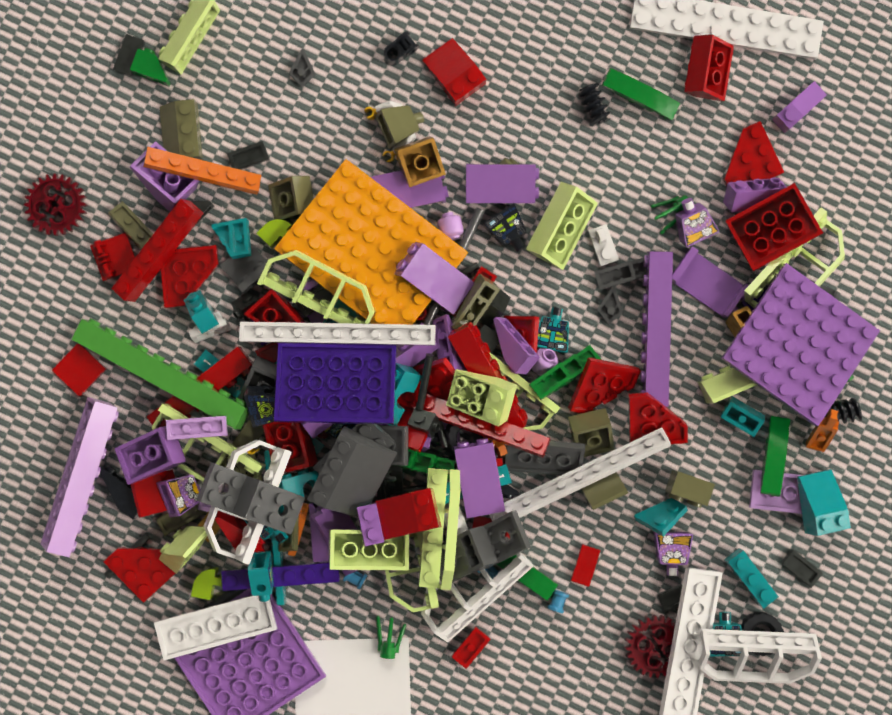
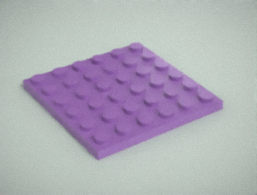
M785 263L721 359L811 424L819 426L880 330Z
M247 589L231 601L251 596V589ZM273 593L270 594V602L277 630L175 657L178 665L211 715H269L326 677L325 672L281 605H277Z

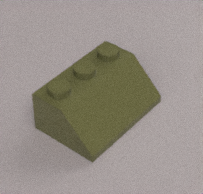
M194 99L173 101L160 106L163 148L168 152L203 160L198 103Z

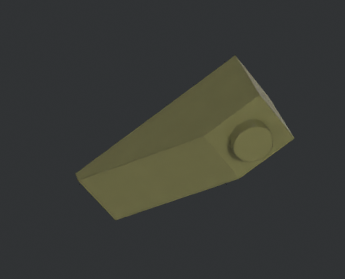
M482 274L477 276L474 285L464 298L451 326L453 329H457L470 321L474 326L478 323L500 291L493 281Z

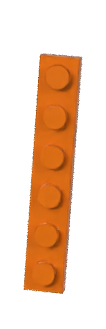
M147 147L143 167L256 195L259 192L260 174L152 147Z

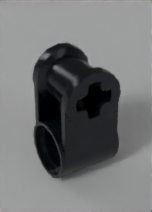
M409 31L402 33L395 41L386 46L384 49V61L386 64L395 66L419 49V44H415L409 36ZM389 52H395L397 54V57L391 59L387 56V54Z

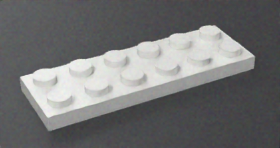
M253 595L154 622L163 660L278 629L270 600L260 602L258 596Z

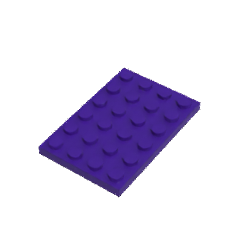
M278 343L274 421L394 424L397 346L384 344Z

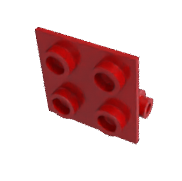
M125 233L103 241L97 240L93 242V245H90L103 281L122 275L135 258L130 241Z

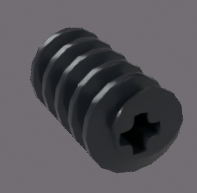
M599 83L583 87L579 90L581 92L578 94V98H584L581 101V105H587L584 108V112H590L586 118L588 120L593 119L589 123L591 127L611 119H607L611 111H604L608 104H601L605 97L598 96L602 93V90L595 89L600 85Z
M850 398L849 401L847 399L841 402L835 401L830 409L838 411V421L842 419L844 424H847V418L853 423L855 416L859 421H862L861 408L855 398Z

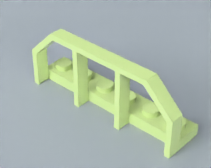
M820 208L814 214V217L821 229L826 227L838 236L840 256L828 267L802 248L803 245L770 262L744 290L745 302L755 308L758 303L753 299L761 296L764 291L763 288L767 284L770 285L782 266L785 263L789 264V260L793 256L802 255L824 272L815 282L819 287L845 259L842 230L827 220L826 210Z
M298 250L268 259L257 282L258 285L264 284L293 299L292 302L294 303L299 302L324 315L323 318H330L338 323L369 324L375 313L366 285ZM295 255L310 263L299 288H297V285L290 281L284 282L280 280V276L277 274L268 273L272 263ZM314 266L342 280L331 302L315 298L314 294L308 290L303 291ZM346 282L361 289L369 311L366 320L357 316L354 318L348 315L349 312L347 310L334 307Z
M490 353L492 359H496L501 375L507 376L512 380L511 383L517 385V398L525 390L527 392L525 396L533 402L539 401L543 404L541 408L548 413L540 425L526 426L524 429H543L560 407L548 397L540 400L529 386L530 383L518 374L510 371L507 365Z
M162 404L158 409L161 413L152 425V430L158 428L163 418L166 420L189 418L172 408L170 404ZM215 436L190 438L182 451L184 456H186L196 439L203 443L207 441L212 444L211 448L219 453L223 451L216 464L221 465L227 454L229 459L232 451L237 448L233 444ZM245 453L239 455L236 462L244 464V469L248 472L255 473L253 476L255 479H258L266 466ZM183 463L178 465L184 471L191 475L193 474L195 478L204 482L205 477Z
M428 468L426 489L433 488L442 527L423 531L419 587L451 590L455 568L460 503V470ZM448 474H449V475H450L449 509H445L446 489H447V476H448ZM448 513L446 545L442 544L444 514ZM442 549H445L442 582L439 584Z
M423 531L409 534V538L414 537L415 547L420 548V553ZM417 555L419 563L417 568L392 573L389 570H385L390 597L411 612L440 607L436 588L427 587L428 593L425 594L427 606L413 608L394 595L391 577L419 572L421 555Z

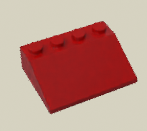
M795 183L725 221L727 228L753 271L823 234L822 229Z

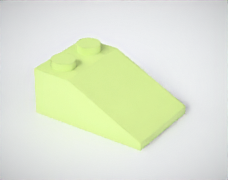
M186 526L184 530L179 529L173 536L174 541L171 544L167 542L160 550L162 554L159 560L177 574L203 545L207 538L204 527Z

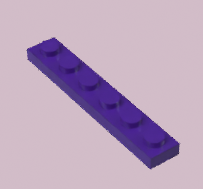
M329 562L272 567L273 587L340 582L339 570H330ZM248 569L221 571L223 591L251 589Z

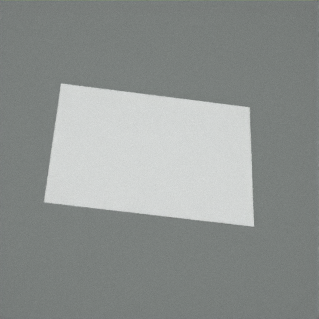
M382 638V643L387 641V638ZM392 638L391 641L395 642L396 645L398 638ZM402 638L399 653L395 654V659L380 657L378 639L304 641L325 672L326 677L295 697L296 715H411L409 638Z

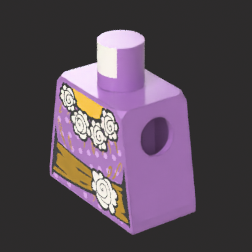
M692 198L684 199L681 202L684 210L676 213L675 217L679 240L686 248L719 233V229L708 210L701 203L694 204Z
M193 474L157 482L169 517L180 516L199 503L196 499L203 482L199 479L195 480Z
M653 531L658 563L667 564L666 575L678 576V565L688 564L693 534L690 532H667L663 537Z

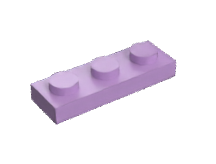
M227 416L166 420L167 440L228 436Z

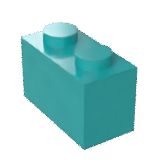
M201 290L189 294L184 299L190 317L202 334L219 324L211 305Z
M731 396L721 413L722 419L755 437L765 421L764 414Z

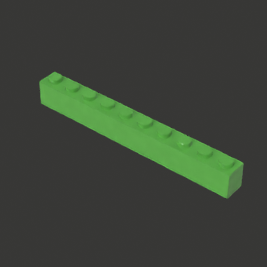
M92 318L80 321L71 340L212 417L227 416V425L234 429L242 428L249 414L244 400L240 398L235 400L229 397L231 395L229 392L223 389L219 391L214 389V384L207 380L202 382L197 379L198 376L190 371L186 373L181 371V366L173 362L168 364L164 361L165 358L157 353H154V355L148 353V348L140 344L135 346L130 338L123 335L122 337L115 335V330L109 327L105 329L100 327L101 323Z

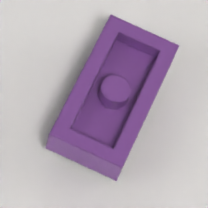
M376 503L357 507L356 510L364 547L384 543Z

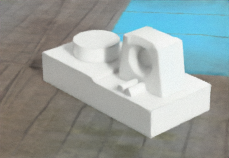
M607 224L588 230L600 267L618 261L619 258Z
M219 311L214 313L219 323L217 326L203 334L197 325L192 330H189L190 337L195 343L231 330L229 323L225 318L223 319Z

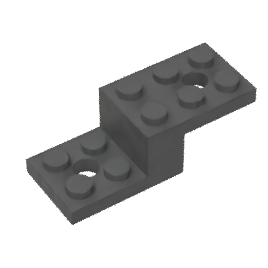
M211 462L196 500L291 535L305 497ZM224 483L225 488L219 493V486ZM283 505L284 510L281 514H279V507Z
M516 510L484 526L468 529L457 535L452 583L475 571L490 568L531 547ZM506 532H508L510 536L509 541H507L505 538ZM442 549V553H441V566H440V581H441V582H442V576H443V571H444L445 549Z

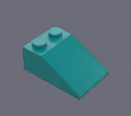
M831 469L797 476L805 534L821 536L851 528L847 505Z

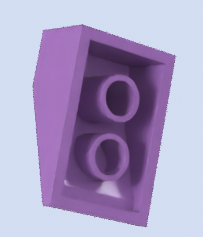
M154 142L150 146L152 148L167 151L157 142ZM145 151L130 165V169L153 197L171 212L180 199L186 200L197 189L199 180L143 167Z
M166 426L154 429L114 448L128 485L186 462L179 440H167Z

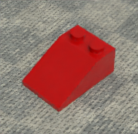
M453 38L422 60L455 106L486 85L487 79Z
M271 422L263 425L268 444L292 452L284 473L311 467L317 462L312 440L300 422ZM268 448L271 458L274 450Z
M433 488L375 501L384 540L442 527Z
M217 511L215 521L236 550L237 546L241 543L243 530L247 523L241 518ZM259 537L254 552L265 551L263 545L265 540Z

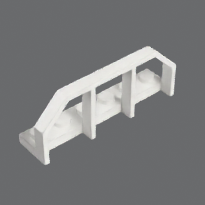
M257 439L232 451L226 468L234 470L239 455L259 445L274 450L269 469L264 474V482L279 487L292 453ZM224 483L219 486V493L224 490ZM211 506L204 529L213 551L250 564L264 525ZM217 511L249 521L243 530V537L241 543L236 548L235 554L220 549L211 528Z
M520 552L493 579L485 569L479 570L488 583L477 594L472 596L468 602L464 600L452 583L451 591L462 607L457 609L438 628L430 618L431 609L423 610L421 615L434 634L449 642L534 566L532 562ZM425 597L423 606H427Z
M702 629L700 633L703 646L699 659L700 670L715 681L791 684L813 675L822 659L816 634ZM710 650L741 652L733 671L715 670L707 664ZM748 652L776 653L767 672L742 671L749 656ZM783 653L813 654L809 665L789 673H776L783 659Z

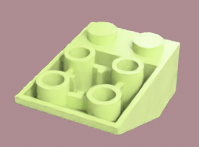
M456 369L446 406L500 426L508 420L517 385L501 378Z

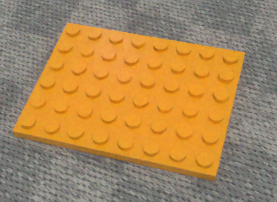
M347 159L344 160L274 248L280 255L298 250L366 285L375 310L370 324L413 325L432 301L430 297L403 277L394 274L397 270V264L402 259L404 260L408 254L407 250L410 245L415 242L425 244L455 268L460 265L468 254L465 249ZM295 255L286 258L302 272L306 273L310 263ZM314 266L309 276L332 295H335L342 281ZM346 282L338 299L366 320L369 311L361 289Z

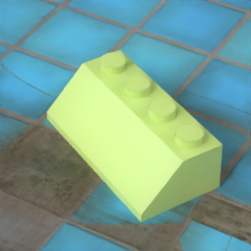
M191 0L189 2L188 11L180 17L178 21L179 26L176 31L173 30L171 32L166 47L163 46L159 52L158 59L162 64L182 75L220 12L215 0Z
M560 182L526 250L551 265L564 270L598 202L578 187Z
M730 365L719 369L720 373L714 376L712 373L702 376V381L698 382L706 403H716L757 385L735 368H730Z
M329 530L328 551L330 570H409V535L384 540V543L364 547L361 530Z

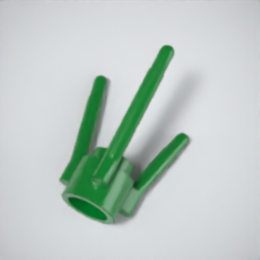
M686 195L682 197L676 196L651 205V208H656L673 203L670 209L655 216L654 219L662 218L673 211L678 213L684 210L681 202L688 197ZM676 218L673 219L660 232V234H664L667 230H669L676 223Z
M377 615L376 625L380 657L395 659V654L399 653V646L407 625L403 624L395 645V642L391 641L394 620L391 617L387 641L382 643L380 616Z

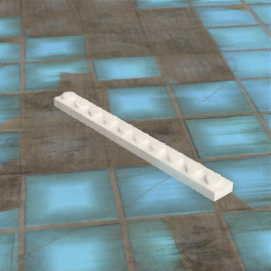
M240 322L239 341L435 345L436 326Z
M659 428L504 502L505 511L489 514L491 520L494 521L515 510L519 518L670 447V440L663 428Z

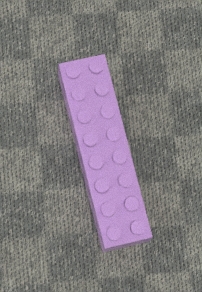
M87 397L40 543L48 553L70 557L71 552L75 551L77 544L75 539L77 534H80L83 526L81 520L83 515L87 514L89 504H87L88 498L93 495L95 488L93 483L95 478H98L101 470L99 464L106 455V442L110 441L113 432L111 430L112 424L118 418L119 412L117 407L109 402Z

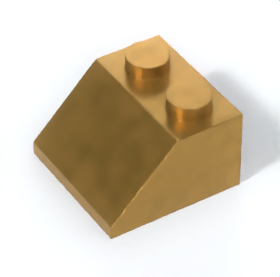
M429 136L394 149L399 166L409 187L446 175L433 137Z

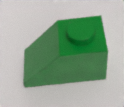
M144 48V50L137 49L130 68L131 72L170 87L171 83L161 62L155 55V51Z

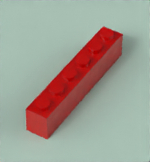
M180 199L111 289L124 301L136 302L204 213L191 201Z
M470 321L450 332L448 338L468 372L508 381L505 376L501 375L499 364L496 359H492L490 348L486 342L483 343L480 338V330L476 325L474 326ZM515 394L506 422L524 428L528 416L526 411L518 405L519 401Z
M238 346L197 377V379L202 382L203 380L214 384L213 388L218 391L225 387L229 389L237 383L236 379L238 377L248 375L253 362L242 347ZM176 396L171 397L164 403L170 404L172 408L188 418H192L190 414L194 411H201ZM160 407L146 417L152 425L161 413L158 411ZM163 418L158 428L166 426V419Z

